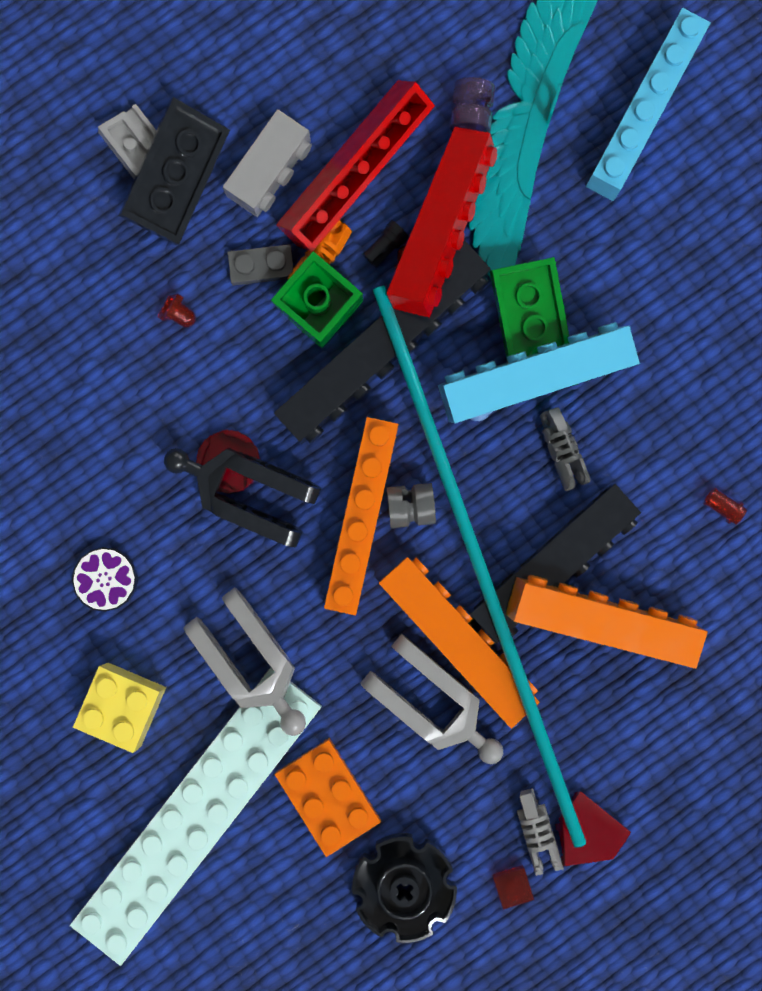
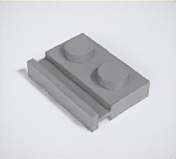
M136 104L129 111H123L98 126V133L133 179H135L156 133V129Z

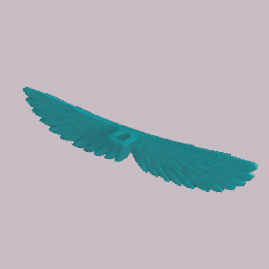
M536 0V6L533 2L530 3L526 13V20L522 21L520 27L521 37L517 36L515 40L516 54L513 53L511 55L510 66L512 70L509 69L507 72L508 82L521 101L501 108L492 118L495 122L490 125L487 132L492 135L494 147L497 148V158L494 166L489 167L486 175L485 190L482 194L478 195L475 203V214L473 220L469 222V230L473 231L475 229L473 248L477 249L479 247L478 255L484 262L487 261L486 264L491 270L514 266L516 263L518 252L521 250L536 170L546 132L570 62L598 0Z

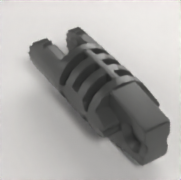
M559 407L543 412L540 415L544 428L542 430L545 442L548 443V450L552 460L555 461L554 465L563 489L568 491L574 488L575 480L573 474L579 484L585 485L590 483V476L582 455L579 454L575 437L571 434L573 433L571 427L565 421Z

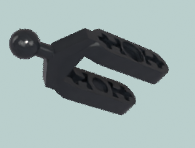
M178 448L169 450L164 456V465L171 473L178 474L185 471L197 476L203 509L280 544L294 548L297 547L303 533L300 528L217 492L227 468L310 504L316 503L321 491L320 486L231 448H227L204 465L189 460L187 453Z

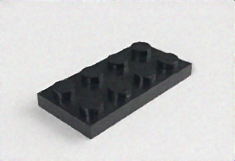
M174 97L170 99L118 216L174 245H179L230 129Z

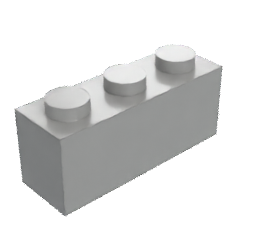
M277 109L224 184L223 189L226 196L257 218L262 211L267 212L275 201L276 196L274 194L279 186H285L291 179L294 172L292 168L298 159L302 161L308 155L312 147L309 130Z

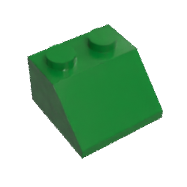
M313 251L271 299V302L300 331L323 349L363 302V293Z

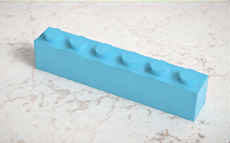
M684 8L681 9L586 185L587 188L611 201L615 200L711 22Z
M617 322L598 327V334L589 337L587 332H582L567 337L569 343L558 347L556 341L538 346V353L526 356V352L523 351L507 356L508 363L496 366L495 362L492 361L476 366L477 372L467 376L464 375V371L445 376L446 382L439 384L438 388L448 421L455 424L640 364L630 326L618 327Z

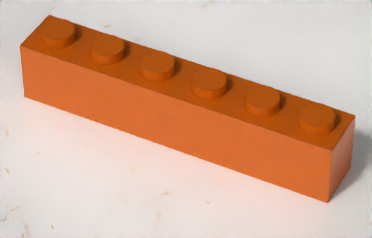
M370 417L366 418L324 609L355 616L357 614L399 425L397 423Z
M406 557L379 584L512 729L526 716L504 653L498 657L490 648L494 644L492 639L482 629L476 632L468 624L472 618L460 605L455 609L446 600L451 595L440 582L437 581L433 585L425 577L429 570L417 557L413 561ZM528 680L529 685H530V688H531L532 693H533V696H534V695L538 692V690H537V689L534 687V685ZM534 696V699H535V701H536V704L538 705L540 702H539V700Z
M528 575V579L516 577L506 610V615L512 621L683 666L697 668L708 631L697 626L698 620L684 615H679L678 619L668 617V612L654 607H649L647 612L638 609L639 605L637 603L624 599H619L618 604L608 601L609 597L607 595L594 591H589L588 596L577 593L578 588L564 583H559L558 588L547 585L548 580L534 575Z

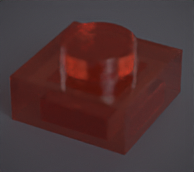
M523 865L492 875L503 910L534 900Z

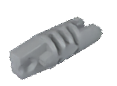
M533 788L521 791L520 800L523 809L517 810L535 875L543 874L544 868L539 852L549 850L551 864L555 871L563 870L545 804L538 805Z

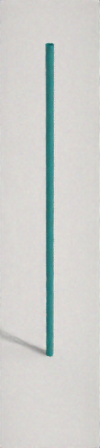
M379 286L373 289L376 301L572 843L575 848L584 846L587 842L394 309L386 294V287Z

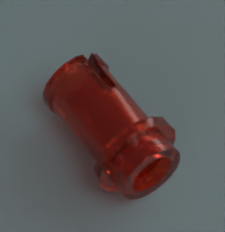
M716 487L708 493L703 501L705 506L707 505L724 516L728 524L732 522L737 525L747 512V509L743 507V502H735Z

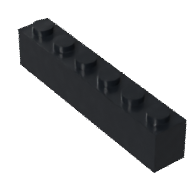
M616 484L609 485L495 587L512 637L518 632L516 626L519 623L512 621L506 615V610L516 577L528 579V575L538 576L548 580L547 585L558 588L559 583H564L572 575L577 578L590 567L588 561L596 553L599 557L605 554L614 545L611 540L620 532L625 535L637 525L638 522L635 518L641 514L640 510ZM483 598L468 613L495 643H498L499 638Z

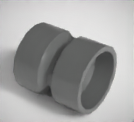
M432 483L415 484L411 490H408L405 486L387 487L391 528L409 527L413 521L418 526L436 524Z

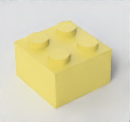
M111 663L103 664L98 667L73 728L134 753L143 744L166 687Z

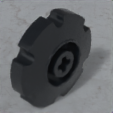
M397 833L385 836L376 841L375 847L377 852L374 855L363 853L356 865L353 875L352 893L362 897V900L356 904L357 914L365 926L379 937H383L386 932H393L396 935L397 943H412L424 940L433 935L432 924L435 921L446 923L454 909L457 886L455 881L447 879L448 874L453 872L451 862L444 851L429 839H425L422 844H416L413 842V835L411 833ZM400 883L403 886L410 884V891L407 892L405 889L399 891L398 885Z

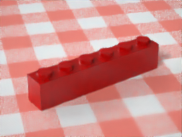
M397 80L279 220L276 226L296 246L313 252L435 107L416 82Z
M454 127L386 293L394 309L430 318L433 308L439 305L442 297L441 288L445 278H449L453 270L454 255L456 250H460L463 245L464 230L467 223L473 220L477 197L484 192L489 167H493L496 162L497 148L494 147L491 133Z

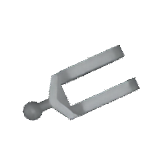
M234 587L222 597V600L264 659L275 671L274 674L251 690L210 630L198 617H195L186 624L183 629L240 708L273 706L281 716L280 726L283 732L290 736H296L304 730L306 719L299 710L291 709L284 699L295 667L245 597Z
M401 634L391 647L462 706L460 711L442 731L374 672L370 671L360 682L361 686L437 750L468 740L478 749L479 758L484 763L495 764L499 762L504 752L501 743L496 739H486L476 731L479 698L406 636Z

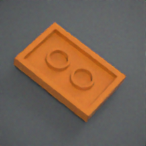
M330 738L274 774L325 857H328L381 823L380 817Z

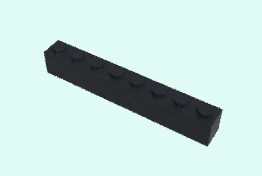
M466 241L463 242L460 250H456L453 258L452 273L449 278H445L441 288V301L437 307L433 308L430 318L394 309L409 354L419 346L416 341L424 334L429 337L440 328L442 323L439 320L448 312L453 316L465 305L466 302L463 299L471 291L476 295L489 283L487 277L491 268ZM381 316L274 412L275 416L301 444L305 441H308L310 444L314 442L324 432L321 427L330 419L333 422L337 421L348 410L345 407L347 403L353 398L357 401L360 400L371 390L368 384L377 376L383 379L395 368L392 363L397 359L383 317Z

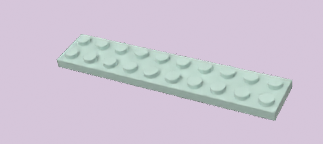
M270 668L257 686L274 674L275 671ZM290 681L284 699L291 709L299 710L304 714L306 728L322 705ZM273 706L239 708L70 926L121 966L300 734L290 736L283 732L280 726L281 716Z

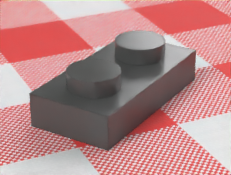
M291 244L228 252L231 284L233 286L286 280L294 269Z

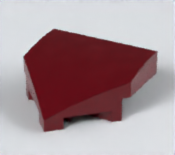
M581 791L576 792L571 801L587 843L581 847H574L565 820L561 814L559 818L560 823L555 824V827L559 831L561 841L562 865L571 866L614 859L631 832Z

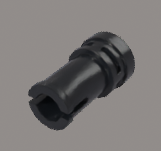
M393 220L381 231L382 235L362 253L375 268H378L379 264L395 248L398 249L409 239L408 234Z

